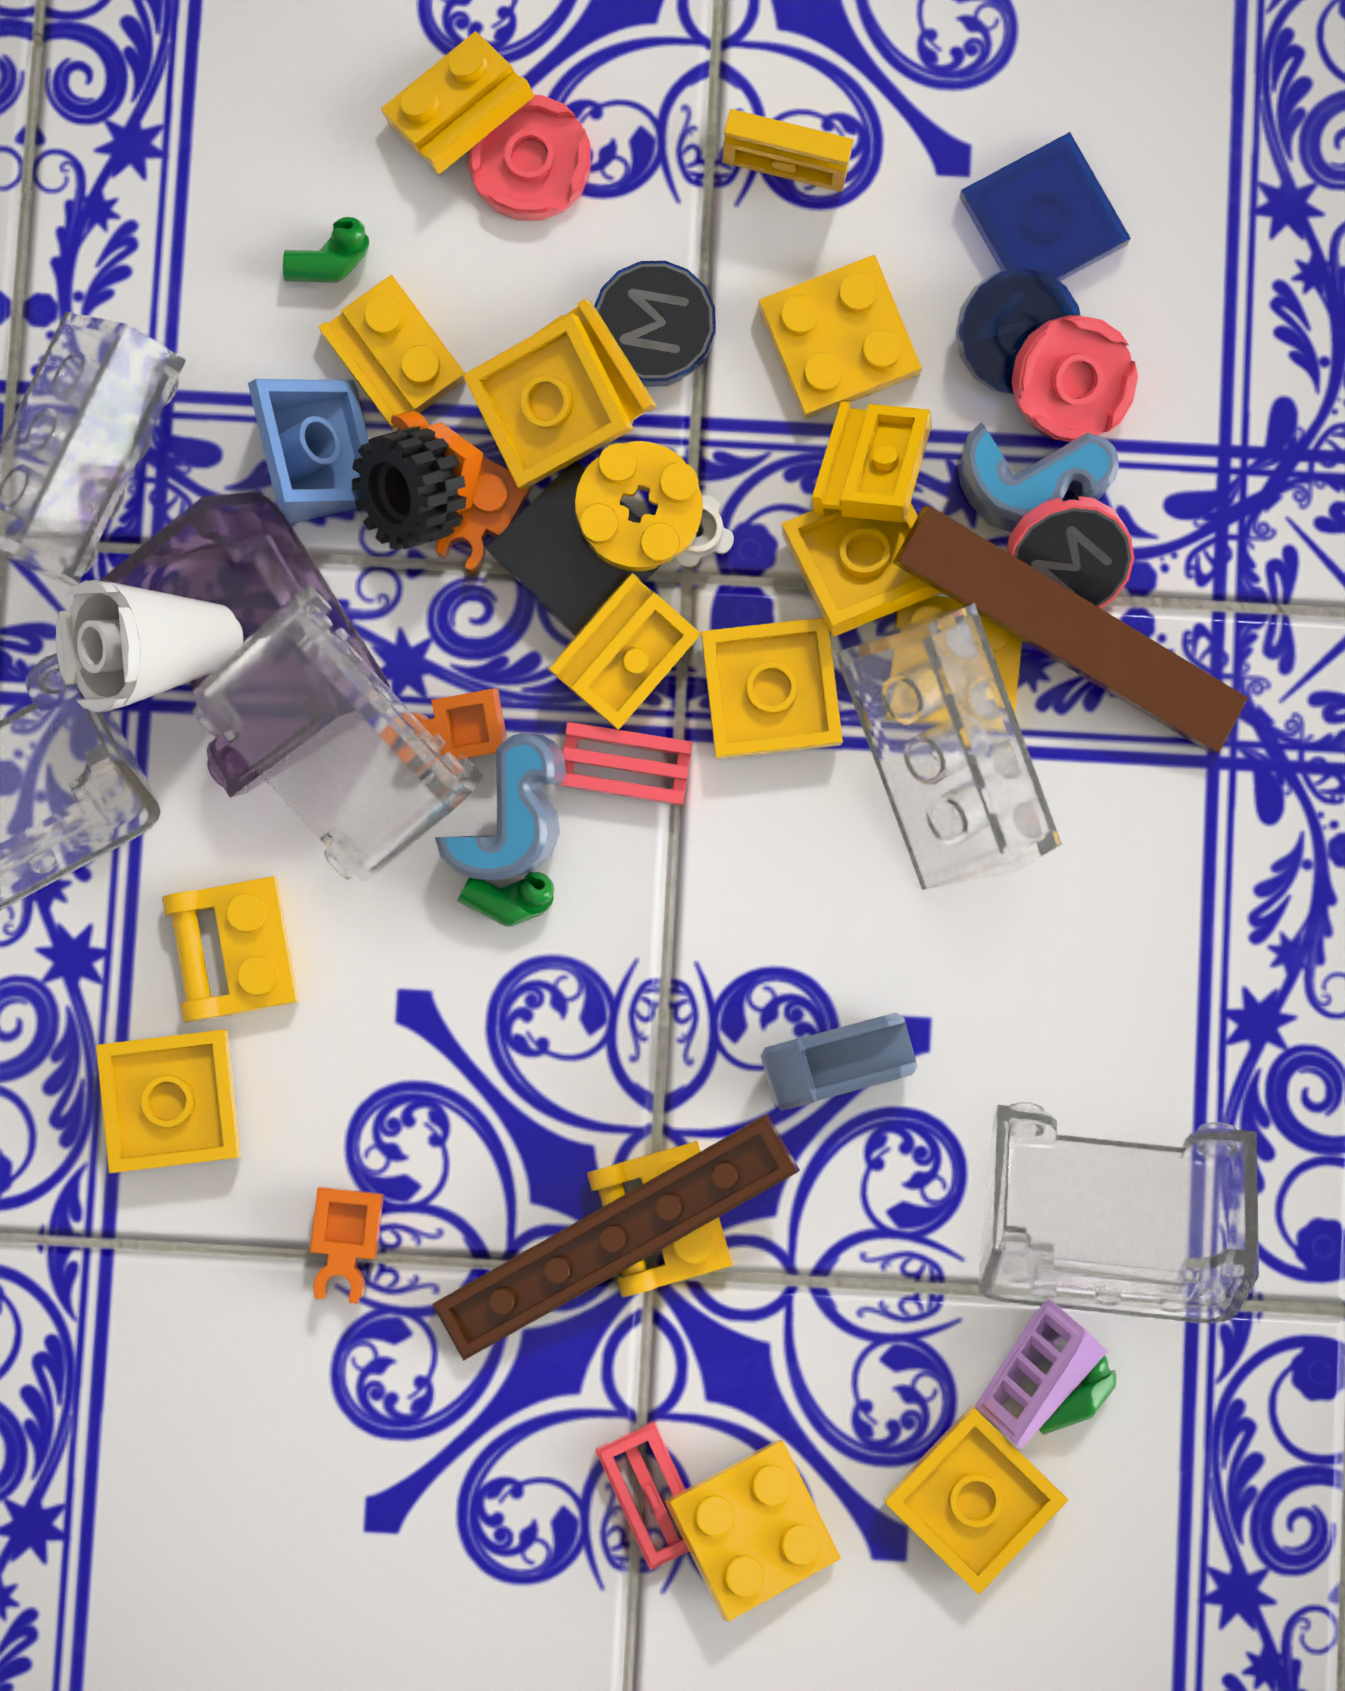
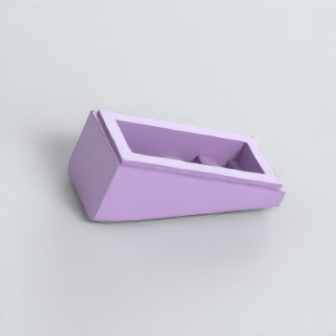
M1048 1298L1031 1318L975 1407L1022 1449L1108 1351L1082 1326ZM1063 1337L1067 1344L1060 1353L1054 1346ZM1045 1357L1053 1364L1046 1375L1037 1367ZM1027 1377L1039 1386L1032 1397L1020 1387ZM1010 1396L1024 1408L1018 1419L1002 1406Z

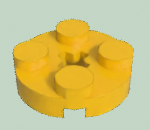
M632 441L625 444L616 443L609 445L585 469L576 491L575 514L582 536L601 560L611 566L627 571H648L658 568V565L670 562L676 556H680L692 544L702 518L703 498L696 472L677 453L665 446L652 442ZM637 490L648 492L649 502L658 507L655 515L644 514L640 523L628 520L629 509L620 505L624 496L634 497Z

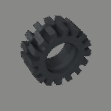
M420 426L411 427L368 440L369 443L362 444L359 448L358 453L361 455V458L354 459L352 469L358 472L360 477L351 479L352 490L360 491L362 499L355 501L357 510L362 511L366 509L369 516L363 521L368 531L378 528L375 539L381 544L389 542L391 549L399 550L404 548L405 550L447 537L455 532L452 527L459 526L463 519L457 510L466 508V497L458 495L457 489L466 487L464 475L455 477L453 468L460 465L455 454L446 457L445 452L449 444L443 438L434 440L435 431L429 428L421 430Z

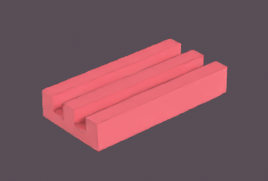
M567 722L566 738L562 752L565 758L566 777L563 783L558 784V786L683 806L693 742ZM580 739L678 755L677 764L577 749L578 741ZM575 763L674 778L673 789L573 774Z
M654 1420L643 1425L642 1428L620 1436L610 1443L607 1442L596 1447L595 1450L650 1570L689 1552L684 1540L680 1539L637 1446L646 1441L649 1442L673 1496L686 1490ZM626 1452L668 1546L662 1549H656L614 1456Z

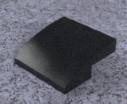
M578 461L567 466L486 548L490 555L533 594L539 604L574 637L630 573H634L644 583L658 569L655 568L642 572L619 569L601 560L590 548L589 543L582 536L575 514L576 491L581 476L585 471V468ZM629 511L628 520L640 523V521Z

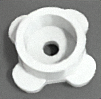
M702 495L703 510L700 526L704 530L703 534L695 537L689 548L677 558L675 557L676 561L684 567L696 566L701 557L713 552L725 554L733 545V533L729 529L724 528L719 514L720 503L713 496Z

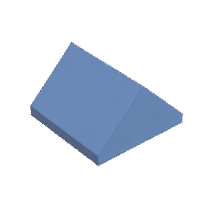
M254 379L249 382L250 395L277 507L288 523L294 524L357 508L355 501L362 499L360 491L352 490L351 479L360 477V474L353 470L352 466L354 459L361 458V455L358 453L359 448L362 444L369 443L355 381Z

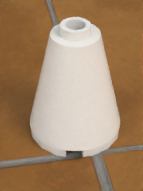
M103 580L84 581L73 586L67 594L76 595L72 606L68 611H59L56 622V652L60 673L66 685L77 684L85 699L76 701L83 708L97 713L117 710L227 668L235 662L243 644L242 627L232 611L224 605Z

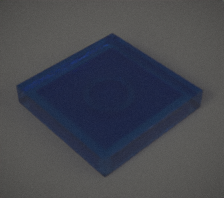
M1070 132L961 190L959 195L960 200L1002 274L1018 271L1037 275L1051 285H1054L1127 246L1131 240Z

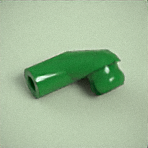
M353 217L338 219L333 224L332 236L319 251L285 250L283 255V276L285 282L336 283L342 281L367 254L369 237L365 233V227L362 222Z
M540 872L528 873L524 879L501 889L485 880L469 877L457 902L503 926L513 927L543 915L548 910L554 899V885L547 875Z
M1105 1355L1041 1426L1039 1431L1043 1435L1086 1421L1096 1414L1116 1387V1371L1109 1369L1108 1360Z

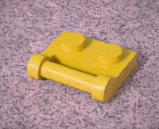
M275 876L202 890L179 892L162 897L164 914L167 917H172L186 1002L180 1003L183 1023L299 1002L278 880ZM215 909L229 995L211 997L197 912Z
M698 1141L587 1172L591 1191L598 1190L602 1206H605L626 1194L623 1182L641 1177L644 1184L699 1153ZM719 1217L661 1249L665 1264L646 1268L643 1259L622 1271V1276L616 1278L621 1297H628L733 1266Z

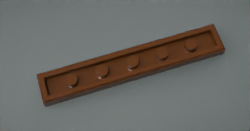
M930 505L922 508L893 561V564L1209 753L1220 752L1248 700V697Z
M767 1113L439 1299L432 1305L464 1361L793 1176L800 1169Z

